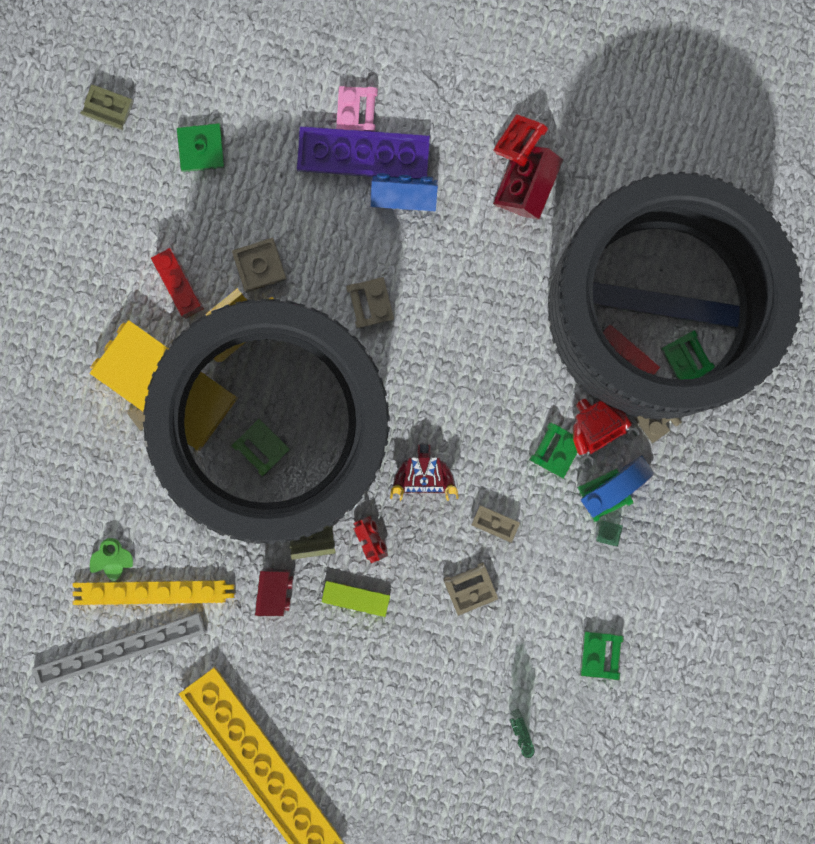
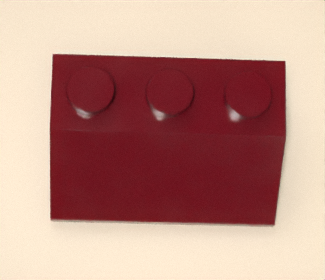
M522 145L517 153H520L525 145ZM534 147L527 157L528 161L525 166L510 160L493 204L522 217L539 220L563 159L549 148Z

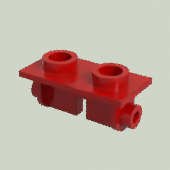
M371 515L353 523L355 526L353 529L359 542L365 539L368 542L361 547L366 559L370 560V563L388 556L386 552L387 547L384 541L381 540L377 524L372 520Z

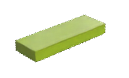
M326 581L321 603L386 617L390 595Z

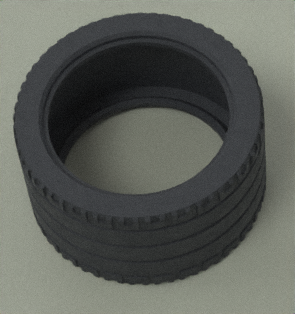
M668 172L661 175L659 173L654 174L651 178L646 176L640 180L630 182L628 186L620 187L617 191L609 194L607 199L600 201L590 211L588 216L585 217L565 248L553 273L548 299H550L548 303V321H551L549 329L553 344L556 343V352L559 354L562 364L567 366V372L571 374L576 383L579 382L582 385L581 388L584 391L586 390L594 399L598 398L606 405L622 410L625 414L634 417L643 416L645 419L680 418L720 407L743 397L748 392L754 390L755 385L757 386L764 382L767 376L773 373V368L778 367L783 356L787 354V347L792 344L793 335L798 329L796 324L800 322L801 316H799L803 304L800 302L801 297H803L800 284L803 282L799 276L801 272L800 266H797L796 262L798 257L796 253H793L792 248L794 246L792 243H789L786 237L788 236L787 232L783 231L780 227L782 226L779 221L776 222L772 217L773 213L771 211L768 212L762 202L759 203L754 199L755 196L746 194V190L734 187L731 182L725 183L723 179H714L707 174L701 176L695 172L692 174ZM669 229L699 239L714 250L724 261L731 272L738 291L740 305L739 323L730 349L718 365L709 373L694 379L659 377L632 365L609 343L598 323L595 313L593 279L598 260L603 250L610 244L637 231Z
M263 298L261 301L250 299L248 301L235 302L231 306L228 304L211 311V314L204 315L190 324V328L186 331L183 330L173 340L171 347L165 350L160 361L157 363L158 368L156 372L153 371L147 388L149 391L148 396H145L143 415H145V422H143L144 441H147L148 446L146 450L151 466H154L156 477L163 489L166 488L168 491L167 495L180 509L182 508L186 511L185 514L187 516H190L200 525L204 524L208 530H212L222 536L228 535L230 539L248 543L249 541H255L257 544H275V541L285 543L287 541L299 540L300 537L305 535L309 537L324 530L323 528L328 525L330 527L340 518L342 519L348 510L351 511L361 501L364 492H368L371 484L377 476L375 474L377 470H380L383 458L385 457L386 452H384V449L388 445L390 427H388V421H390L389 403L386 402L385 396H387L384 388L383 379L379 377V370L372 360L373 358L371 355L368 356L365 351L366 348L360 343L355 335L352 336L348 332L349 330L336 319H330L326 313H322L313 307L311 309L307 308L305 304L289 300L284 302L280 301V299ZM263 339L280 340L298 345L323 361L335 375L343 390L349 419L347 439L343 452L326 478L300 496L289 500L268 503L254 502L233 496L209 480L201 471L190 452L184 423L185 408L190 390L205 366L217 355L235 345Z

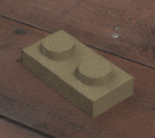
M479 505L471 525L512 543L520 522Z

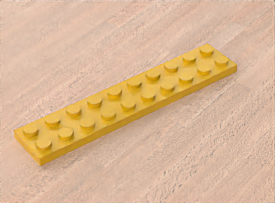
M216 666L179 693V696L288 844H346Z

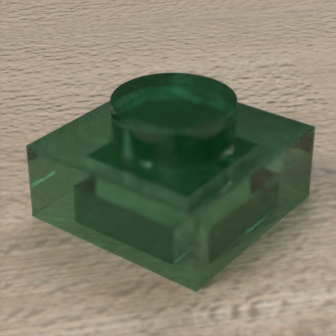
M600 520L595 541L618 547L623 525Z

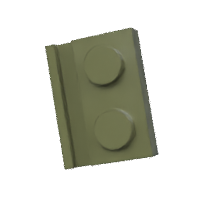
M91 84L84 102V108L80 114L123 131L124 123L127 121L134 101Z
M328 525L323 528L324 530L309 537L305 535L300 537L299 540L290 541L292 560L335 554L333 525L330 527Z

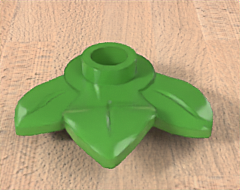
M105 539L100 545V550L93 553L90 558V572L95 573L104 570L107 577L115 582L121 576L123 567H133V557L128 550L122 548L121 543L117 539ZM109 545H113L115 547V551L113 553L108 551Z

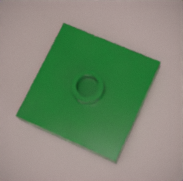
M220 123L177 128L181 172L225 168Z

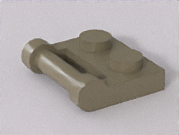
M384 277L346 286L347 293H350L356 317V329L394 320ZM365 290L371 314L369 319L364 317L358 291Z
M483 562L477 564L478 567L449 578L448 576L443 578L458 616L498 600ZM482 575L484 581L455 592L453 586Z

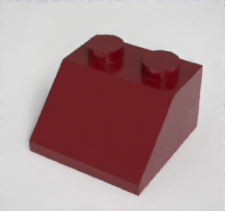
M267 567L260 570L255 616H284L286 611H290L291 598H288V590L293 588L294 576H290L291 570Z

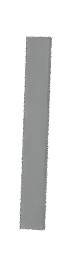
M197 612L32 667L37 686L41 688L205 634L207 630L201 612Z

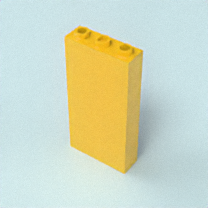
M128 320L127 323L124 322L120 325L116 338L106 344L104 347L105 353L102 357L97 358L92 363V370L89 374L143 411L145 396H148L149 390L147 388L153 371L156 372L158 368L157 363L160 361L165 350L169 348ZM200 372L190 390L184 419L187 443L198 451L203 448L238 399V397L202 372Z

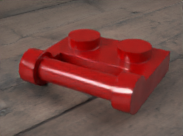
M516 114L493 151L499 156L525 166L528 161L527 157L540 137L546 134L548 128L540 122ZM534 130L533 134L523 147L522 151L520 153H517L523 145V143L525 142V140L527 139L530 132Z

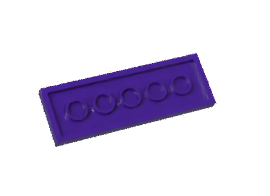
M300 127L297 172L368 177L385 173L389 174L390 177L399 178V175H410L412 179H421V177L427 176L430 136Z

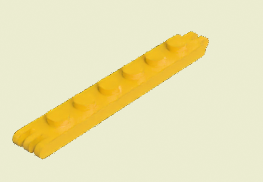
M226 580L72 583L74 588L81 587V591L72 592V596H81V600H73V605L225 603L226 598H235V593H226V590L235 589V585L226 584Z

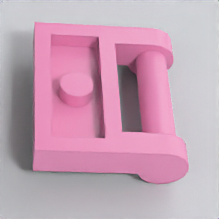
M339 86L336 129L375 132L374 109L378 89L375 87ZM360 96L367 97L365 124H359Z

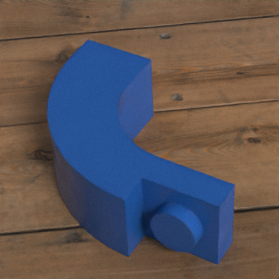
M641 455L625 465L610 480L582 497L580 501L592 518L635 492L653 476L654 471Z

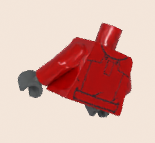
M582 399L576 404L580 413L575 416L576 423L573 425V441L578 455H581L579 464L583 468H585L583 464L585 458L589 459L591 465L594 463L593 458L587 455L588 451L592 454L624 435L627 441H633L630 436L631 431L635 436L640 434L637 428L631 427L632 423L622 410L610 407L603 401H599L591 406L587 399Z

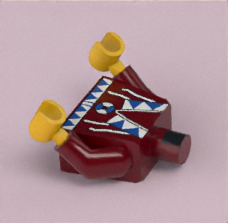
M425 444L418 445L417 458H409L408 461L402 462L394 475L393 487L390 491V499H392L393 494L397 493L400 495V501L403 499L404 493H445L447 501H449V494H455L456 499L459 498L454 475L446 462L440 461V458H431V445Z

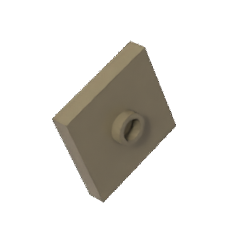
M274 238L232 250L245 293L287 280Z

